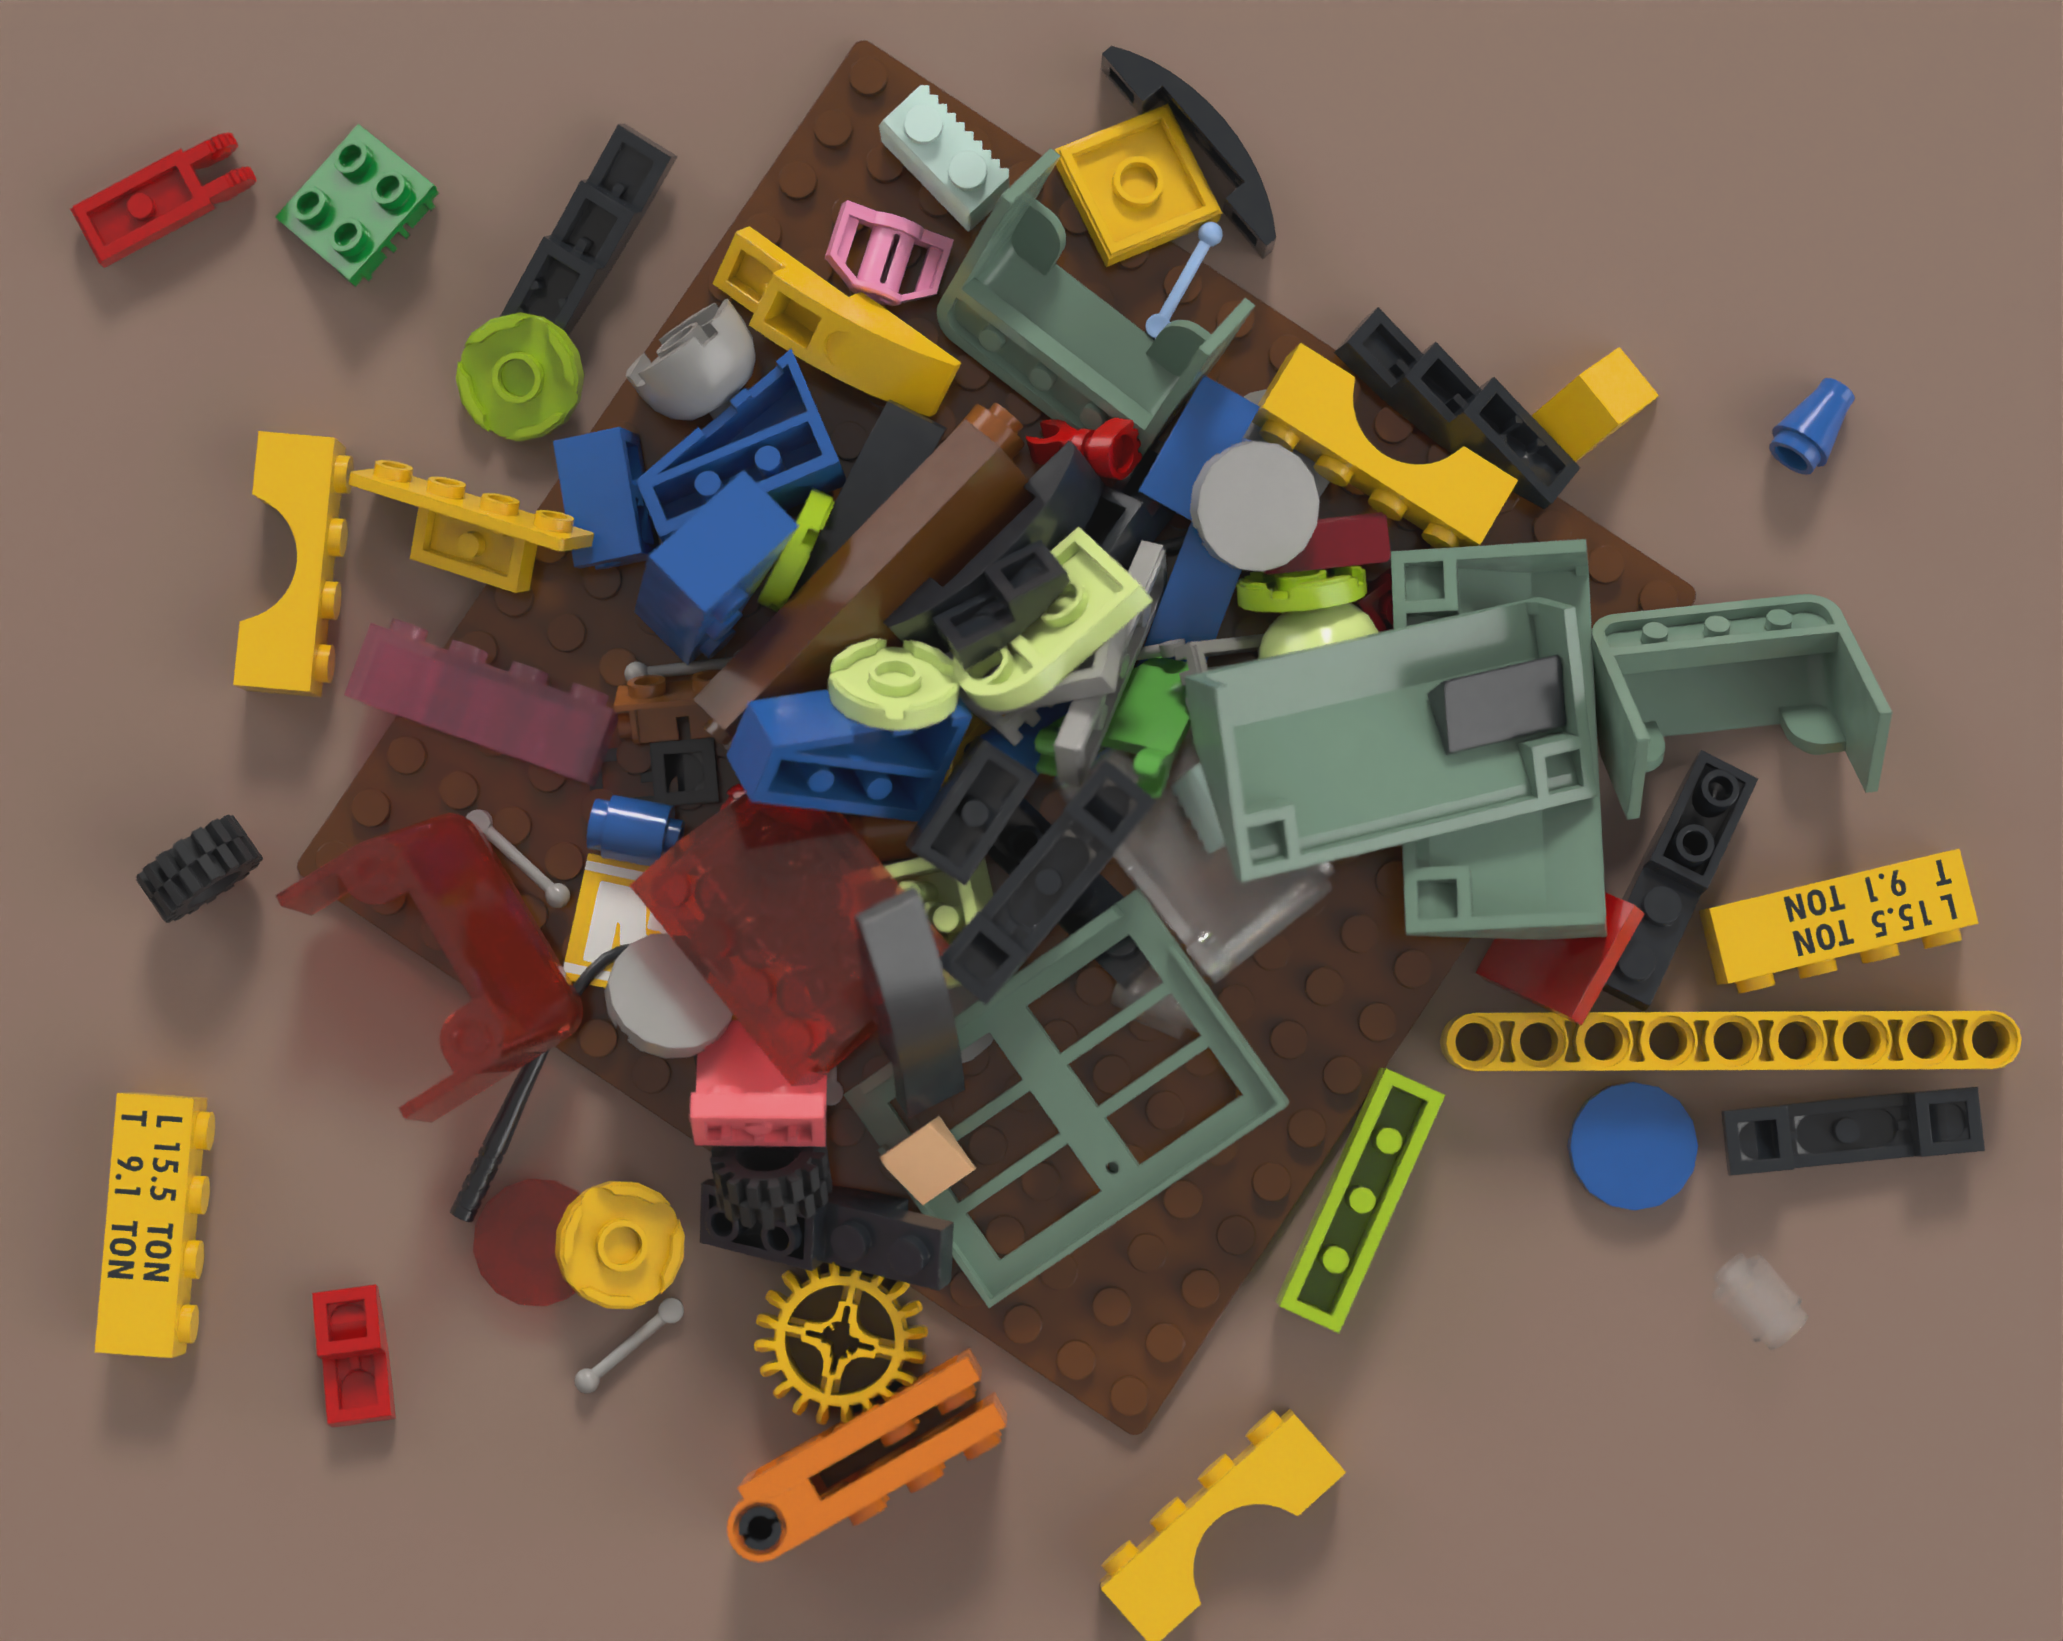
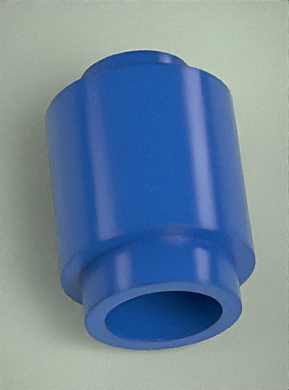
M613 795L610 801L597 798L592 806L588 823L587 849L601 851V857L605 859L663 869L668 857H679L684 838L685 821L675 819L674 805Z

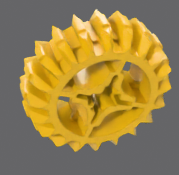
M834 1262L832 1264L828 1263L829 1272L822 1273L820 1266L813 1271L805 1270L809 1279L804 1283L790 1269L783 1273L782 1279L792 1293L787 1297L780 1291L770 1289L765 1299L771 1305L779 1308L780 1312L778 1316L760 1313L756 1318L757 1325L762 1328L774 1329V1337H763L754 1342L755 1351H775L776 1355L775 1360L768 1361L760 1367L761 1375L768 1377L781 1370L786 1378L773 1390V1395L777 1399H781L792 1388H795L802 1395L794 1403L793 1413L798 1416L802 1415L807 1409L810 1400L820 1404L816 1414V1422L818 1424L825 1425L828 1422L831 1406L841 1407V1422L845 1424L852 1420L855 1415L854 1405L861 1404L863 1411L866 1412L876 1404L874 1398L878 1395H881L885 1402L891 1400L890 1396L897 1392L891 1386L894 1380L910 1387L917 1380V1377L912 1372L903 1368V1364L905 1361L923 1364L926 1361L927 1353L921 1349L908 1347L909 1339L925 1338L929 1332L926 1325L908 1326L907 1317L914 1316L922 1311L923 1305L921 1301L915 1300L901 1306L897 1300L909 1288V1283L897 1281L889 1290L881 1283L885 1277L877 1275L870 1277L854 1269L851 1271L842 1270V1266L835 1265ZM844 1285L838 1308L831 1318L825 1320L809 1318L805 1320L793 1317L798 1305L811 1293L824 1287ZM863 1291L876 1298L887 1311L893 1324L895 1341L881 1338V1335L868 1331L862 1325L859 1318V1308ZM849 1306L851 1310L847 1323L850 1324V1335L859 1338V1342L873 1346L860 1344L855 1351L848 1346L846 1349L847 1355L840 1357L837 1369L834 1370L833 1363L836 1354L833 1352L834 1342L825 1339L822 1334L811 1331L823 1333L827 1326L834 1331L837 1328L836 1321L843 1320L846 1308ZM789 1336L799 1338L801 1342L811 1344L821 1352L824 1360L821 1385L811 1381L797 1366L791 1353ZM858 1357L873 1359L879 1357L891 1360L883 1374L872 1383L854 1390L839 1391L845 1368L851 1360Z

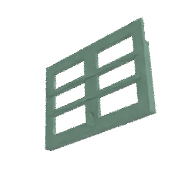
M1137 888L1014 974L987 1005L977 1000L954 1016L961 1051L990 1032L1022 1078L1014 1086L951 1128L950 1132L958 1141L1029 1091L1033 1093L1059 1130V1133L960 1201L950 1187L924 1205L906 1188L905 1190L922 1214L954 1222L952 1257L988 1308H990L1284 1109L1290 1101L1143 893ZM1130 934L1163 982L1063 1052H1060L1027 1005ZM1171 993L1198 1030L1200 1036L1098 1106L1069 1063ZM1210 1047L1242 1095L1139 1164L1106 1117ZM891 1062L843 1094L880 1146L878 1151L881 1156L912 1134L890 1103L896 1097L893 1065ZM1069 1144L1101 1191L1000 1259L967 1212L1063 1146Z

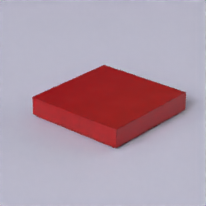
M1605 892L1607 937L1547 940L1495 938L1475 973L1504 990L1582 1026L1645 913L1634 904Z

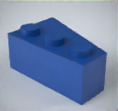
M792 349L776 361L778 366L748 391L744 388L730 400L731 405L705 428L700 430L698 427L636 480L662 542L666 541L743 470L784 511L805 503L813 487L826 494L843 487L846 481L845 474Z
M744 470L741 471L648 556L634 612L687 666L701 653L708 659L712 658L736 634L732 627L741 618V611L799 525Z
M828 690L750 701L726 756L749 799L753 802L919 822L941 788L970 723L972 714L959 695L955 711L941 722L920 729L888 730L869 727L847 718L832 704Z

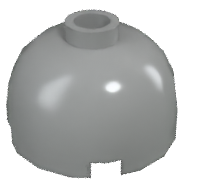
M725 299L720 308L716 303H713L670 330L659 339L662 346L656 352L658 357L651 362L646 354L643 353L629 367L626 372V378L644 401L656 412L670 419L695 420L708 413L715 419L731 405L730 400L740 392V389L753 374L756 359L753 337L734 306L728 299Z

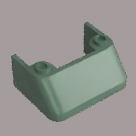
M1050 148L999 198L937 307V320L943 333L954 344L1051 419L1063 420L1077 430L1081 428L1096 430L1107 420L1115 417L1133 420V428H1137L1139 431L1137 439L1141 441L1138 452H1141L1143 457L1193 395L1203 375L1208 376L1255 305L1244 298L1212 334L1200 325L1188 320H1175L1168 323L1155 340L1056 264L1066 245L1065 230L1058 217L1036 200L1037 195L1061 156Z
M1812 594L1789 595L1611 614L1602 617L1594 624L1591 646L1594 665L1599 751L1626 819L1640 818L1645 773L1653 771L1661 765L1665 752L1663 737L1781 724L1787 739L1794 746L1808 754L1823 755L1845 751L1865 793L1878 792L1892 710L1842 611L1831 600Z

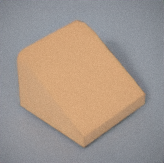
M940 1116L928 1122L879 1157L886 1169L922 1205L976 1169Z

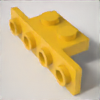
M377 460L372 469L350 471L349 485L418 507L410 553L411 560L514 593L530 590L537 545L556 551H568L592 547L594 533L574 527V518L570 515L550 510H537L533 514L520 510V501L510 496L484 493L481 497L465 493L466 484L464 482L446 477H429L428 481L412 476L413 467L404 463Z

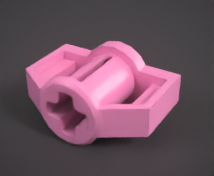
M847 200L841 205L825 259L853 293L857 294L862 291L877 303L897 306L904 302L923 299L937 294L954 240L926 230L906 218L875 211ZM859 223L869 227L872 232L856 278L845 263ZM916 244L928 249L914 292L900 295L898 292L913 245Z

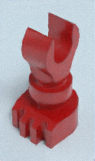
M1115 417L1107 420L1096 430L1086 428L1077 430L1063 420L1049 419L1040 422L1044 439L1026 436L1031 459L1039 465H1045L1068 441L1079 449L1097 475L1101 477L1125 479L1142 459L1141 452H1138L1141 446V441L1137 439L1139 431L1137 428H1133L1134 422L1129 419Z

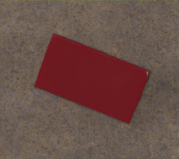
M1381 512L1317 519V526L1305 549L1287 564L1264 571V574L1273 575L1387 562L1391 556L1387 516Z

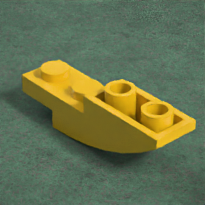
M750 226L736 231L712 283L754 313L749 326L787 351L792 349L794 355L865 393L887 402L892 400L928 417L936 414L961 365L960 361L862 291L850 297L846 296Z

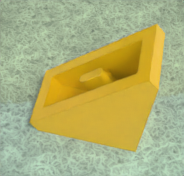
M1618 347L1579 374L1537 410L1532 417L1577 462L1658 398L1659 395L1622 349Z

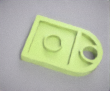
M1079 527L1050 551L1067 571L1070 580L1050 607L1010 643L969 669L964 670L953 656L955 666L953 668L954 677L966 694L978 706L992 711H1008L1036 701L1053 689L1152 602V599L1142 586ZM997 665H1000L999 668L991 676L983 679L984 675L990 669Z

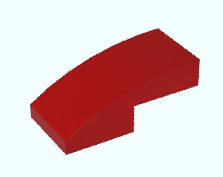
M374 1284L312 1293L317 1357L322 1360L327 1424L335 1428L396 1419L389 1350L378 1286Z

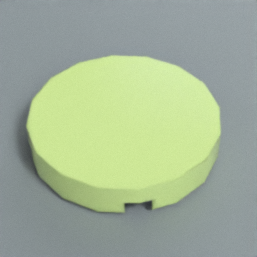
M879 638L851 645L834 657L828 679V692L832 704L847 718L869 727L888 730L920 729L941 722L955 711L960 695V685L953 674L955 666L953 661L937 648L914 640H904L903 648L886 647L887 639Z

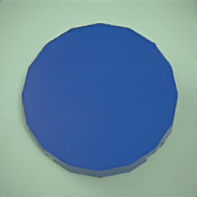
M1636 1082L1607 1086L1585 1100L1573 1121L1567 1144L1572 1171L1588 1193L1609 1206L1629 1210L1660 1206L1681 1191L1694 1171L1698 1150L1694 1123L1680 1101L1657 1086Z

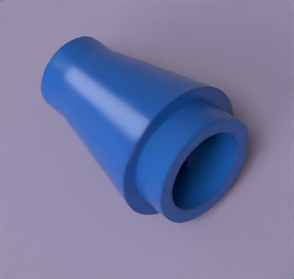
M1824 378L1805 400L1772 429L1774 439L1769 445L1772 455L1785 467L1804 475L1811 474L1816 466L1826 465L1846 413L1855 401L1852 391L1835 379Z

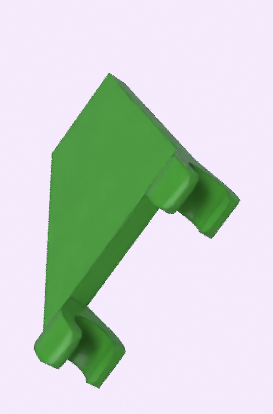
M1163 657L1150 658L1132 670L1100 745L1137 754L1134 760V773L1140 776L1136 784L1153 798L1161 797L1167 783L1172 762L1191 727L1190 714L1185 700L1187 698L1186 686H1182L1179 673L1189 670L1187 662ZM1067 714L1041 729L1035 738V751L1041 753L1040 759L1036 763V770L1039 773L1058 776L1054 744Z

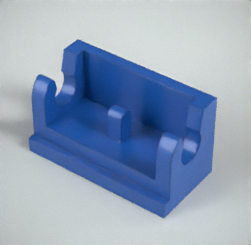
M616 427L553 441L565 514L574 518V527L594 533L592 547L572 550L574 567L585 568L595 566V569L598 570L648 560V556L658 548L655 525L636 481L645 473L639 434Z

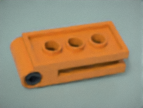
M971 1348L965 1349L918 1376L917 1380L910 1387L902 1385L895 1389L897 1392L890 1396L891 1400L885 1402L882 1397L875 1401L876 1404L866 1412L863 1411V1408L855 1412L853 1419L847 1423L837 1422L748 1473L738 1486L742 1497L732 1510L727 1523V1535L733 1549L740 1556L750 1561L765 1562L772 1560L846 1517H849L853 1526H856L875 1516L887 1507L886 1502L890 1500L888 1494L906 1484L910 1493H914L931 1484L945 1474L943 1471L946 1468L944 1462L960 1452H963L967 1461L1002 1442L1000 1430L1007 1425V1412L994 1392L829 1487L820 1474V1471L878 1438H880L884 1447H888L919 1428L917 1424L921 1421L918 1415L936 1405L943 1415L975 1397L976 1394L974 1392L977 1389L974 1383L981 1379L982 1368ZM758 1515L765 1516L768 1519L773 1518L774 1524L772 1526H765L760 1522L756 1524L755 1519Z

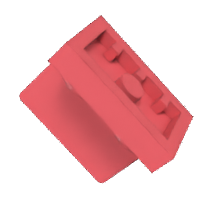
M731 1020L723 1035L718 1040L716 1039L714 1043L706 1046L704 1051L697 1054L696 1093H691L690 1111L694 1145L826 1147L828 1024L825 1021Z

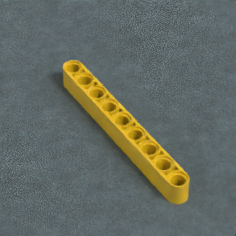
M1996 1011L1589 1012L1582 1026L1553 1012L1467 1013L1457 1015L1448 1021L1442 1030L1440 1046L1442 1054L1450 1064L1458 1069L1468 1071L1995 1069L2004 1067L2015 1059L2020 1051L2022 1039L2019 1027L2014 1020L2006 1014ZM1791 1022L1803 1029L1807 1039L1804 1051L1794 1059L1784 1055L1778 1043L1780 1031ZM1854 1022L1863 1025L1870 1036L1869 1049L1863 1056L1857 1059L1849 1055L1843 1045L1844 1032ZM1918 1022L1927 1025L1934 1037L1932 1050L1923 1058L1914 1055L1909 1049L1907 1042L1909 1031ZM1982 1022L1991 1025L1996 1031L1998 1038L1996 1049L1987 1058L1980 1056L1972 1044L1973 1032ZM1470 1023L1480 1026L1487 1034L1488 1039L1487 1050L1483 1056L1472 1061L1460 1055L1455 1043L1459 1030ZM1533 1023L1544 1026L1550 1033L1552 1040L1550 1051L1540 1060H1532L1527 1057L1520 1045L1522 1032ZM1596 1023L1608 1026L1614 1033L1616 1041L1612 1053L1602 1060L1592 1057L1586 1050L1584 1042L1587 1031ZM1660 1023H1667L1672 1026L1679 1037L1677 1051L1673 1056L1665 1060L1654 1055L1649 1044L1650 1033ZM1724 1023H1731L1736 1026L1743 1038L1740 1052L1732 1059H1725L1719 1055L1714 1046L1715 1032Z

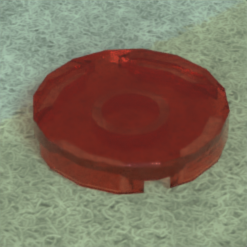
M531 1178L506 1186L486 1203L475 1225L473 1252L480 1274L497 1294L518 1305L545 1307L569 1299L576 1293L563 1279L555 1256L556 1229L567 1206L581 1194L580 1191L558 1180Z

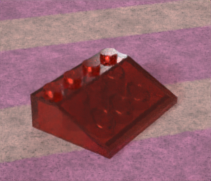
M745 792L676 842L629 885L791 1087L816 1084L878 1029L876 1009L863 991L855 915L904 890L840 812L753 802ZM929 921L940 958L950 945Z

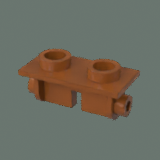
M721 670L700 671L693 674L691 680L666 682L665 677L660 675H644L630 679L627 685L618 686L614 702V712L629 711V713H618L620 739L632 738L633 744L679 740L677 717L689 716L691 739L712 737L703 728L712 717L693 698Z

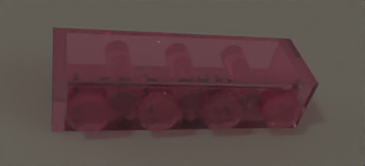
M392 618L389 629L370 623L344 696L356 702L594 787L618 723V713L606 707L608 695L576 683L572 684L569 693L546 686L549 674L515 661L512 662L509 672L485 664L488 652L460 641L452 640L449 650L426 643L429 631Z

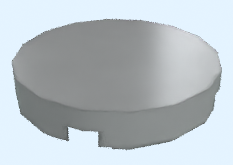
M1244 441L1231 445L1232 447L1226 448L1220 454L1217 453L1204 464L1193 485L1190 506L1193 526L1198 528L1199 536L1204 542L1202 544L1209 554L1231 568L1264 572L1285 565L1305 549L1317 526L1320 500L1314 477L1299 456L1279 444Z
M678 933L651 934L630 943L616 958L605 988L607 1013L614 1026L617 1027L618 1024L621 1030L629 1036L627 1041L640 1051L662 1058L691 1057L704 1051L706 1046L714 1043L716 1039L718 1040L727 1030L737 1000L733 975L722 957L702 941Z

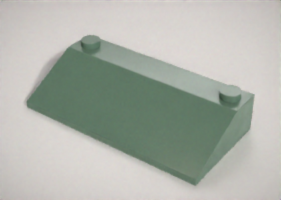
M1586 539L1392 551L1391 571L1394 629L1535 597H1542L1575 607L1597 791L1596 797L1402 843L1406 934L1412 936L1535 940L1607 937L1595 683L1591 646L1592 624L1589 564Z
M1535 597L1184 676L1194 745L1236 879L1240 882L1597 796L1576 609L1571 605L1542 597ZM1559 655L1563 673L1566 726L1449 755L1445 754L1427 696L1429 691L1448 679Z

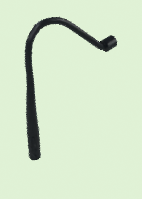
M629 944L617 946L603 953L586 968L573 984L534 1044L509 1089L482 1143L483 1146L478 1151V1157L474 1159L470 1168V1174L466 1176L461 1186L462 1190L459 1191L450 1209V1213L456 1218L466 1222L474 1221L478 1212L477 1209L482 1204L481 1200L485 1198L490 1187L489 1184L493 1181L498 1171L497 1167L499 1164L501 1165L504 1158L503 1155L508 1150L546 1057L572 1009L593 979L609 964L615 962L616 958ZM696 1054V1055H693V1057H694L695 1066H696V1070H697V1054Z

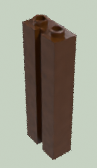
M965 419L693 698L712 717L703 728L728 751L748 702L828 690V679L834 657L851 645L870 639L881 638L887 639L886 647L903 648V644L883 621L929 577L944 587L1034 500L1023 487L1029 481L996 443Z

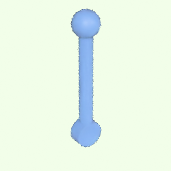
M1206 222L1201 225L1198 230L1200 241L1159 314H1154L1147 320L1145 326L1146 333L1154 340L1160 331L1170 323L1171 316L1210 247L1219 244L1222 240L1223 231L1217 223Z

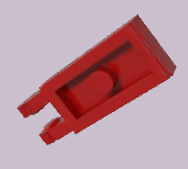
M230 132L217 134L185 152L180 148L72 206L70 210L99 264L104 268L216 209L214 204L229 201L255 185L254 183L257 182V178L251 167L248 166L233 169L206 185H203L196 172L198 169L210 167L226 159L239 148L233 134Z

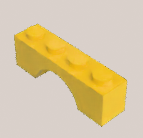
M1300 343L1285 358L1258 403L1260 408L1252 422L1261 427L1259 431L1261 437L1268 443L1279 444L1291 452L1295 449L1316 462L1313 466L1315 471L1326 480L1344 487L1349 483L1370 496L1368 499L1369 505L1377 512H1383V515L1400 521L1403 517L1424 530L1422 538L1434 548L1479 546L1518 480L1465 446L1441 461L1424 465L1406 464L1384 455L1368 441L1357 422L1353 406L1355 377Z
M258 431L252 495L265 504L277 509L288 522L296 542L297 564L289 588L274 606L257 616L239 621L233 685L245 691L322 697L323 682L331 683L333 679L334 645H327L329 619H338L341 607L340 582L333 581L335 556L343 557L345 554L348 535L347 520L339 518L341 493L349 494L351 492L352 486L348 483L350 471H354L353 457L345 455L346 447L334 437Z
M1291 1409L1287 1410L1281 1417L1274 1410L1266 1414L1246 1433L1245 1437L1251 1442L1247 1448L1233 1460L1226 1453L1216 1459L1197 1478L1203 1487L1185 1504L1179 1497L1171 1500L1150 1520L1149 1523L1155 1529L1153 1533L1137 1547L1130 1540L1126 1541L1101 1565L1107 1572L1100 1580L1101 1590L1146 1641H1161L1201 1605L1194 1582V1557L1203 1534L1215 1520L1235 1508L1253 1504L1279 1507L1299 1516L1346 1473L1338 1461Z

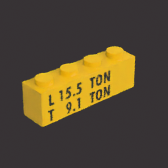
M1960 848L1699 911L1717 985L1735 982L1738 994L1776 985L1773 973L1797 967L1800 979L1836 971L1838 968L1835 958L1859 952L1862 964L1899 956L1900 952L1897 943L1916 938L1922 939L1924 949L1962 940L1959 928L1979 924Z
M133 1092L117 1093L95 1340L96 1353L174 1358L185 1354L187 1343L193 1344L196 1340L199 1325V1309L197 1305L190 1304L192 1279L200 1278L204 1264V1243L202 1240H196L198 1214L204 1215L206 1213L210 1195L209 1177L201 1176L203 1150H211L215 1135V1115L213 1112H206L208 1098Z

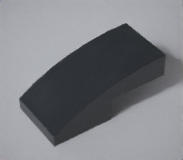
M1041 539L983 568L990 589L933 617L940 638L964 670L985 660L1024 632L1050 607L1070 582L1067 571Z
M714 738L650 743L652 772L642 773L640 777L641 783L653 782L654 796L632 798L674 805V807L719 802ZM618 748L587 750L590 752L588 757L590 791L603 789L601 762L617 761L616 753ZM677 775L678 792H669L670 783Z

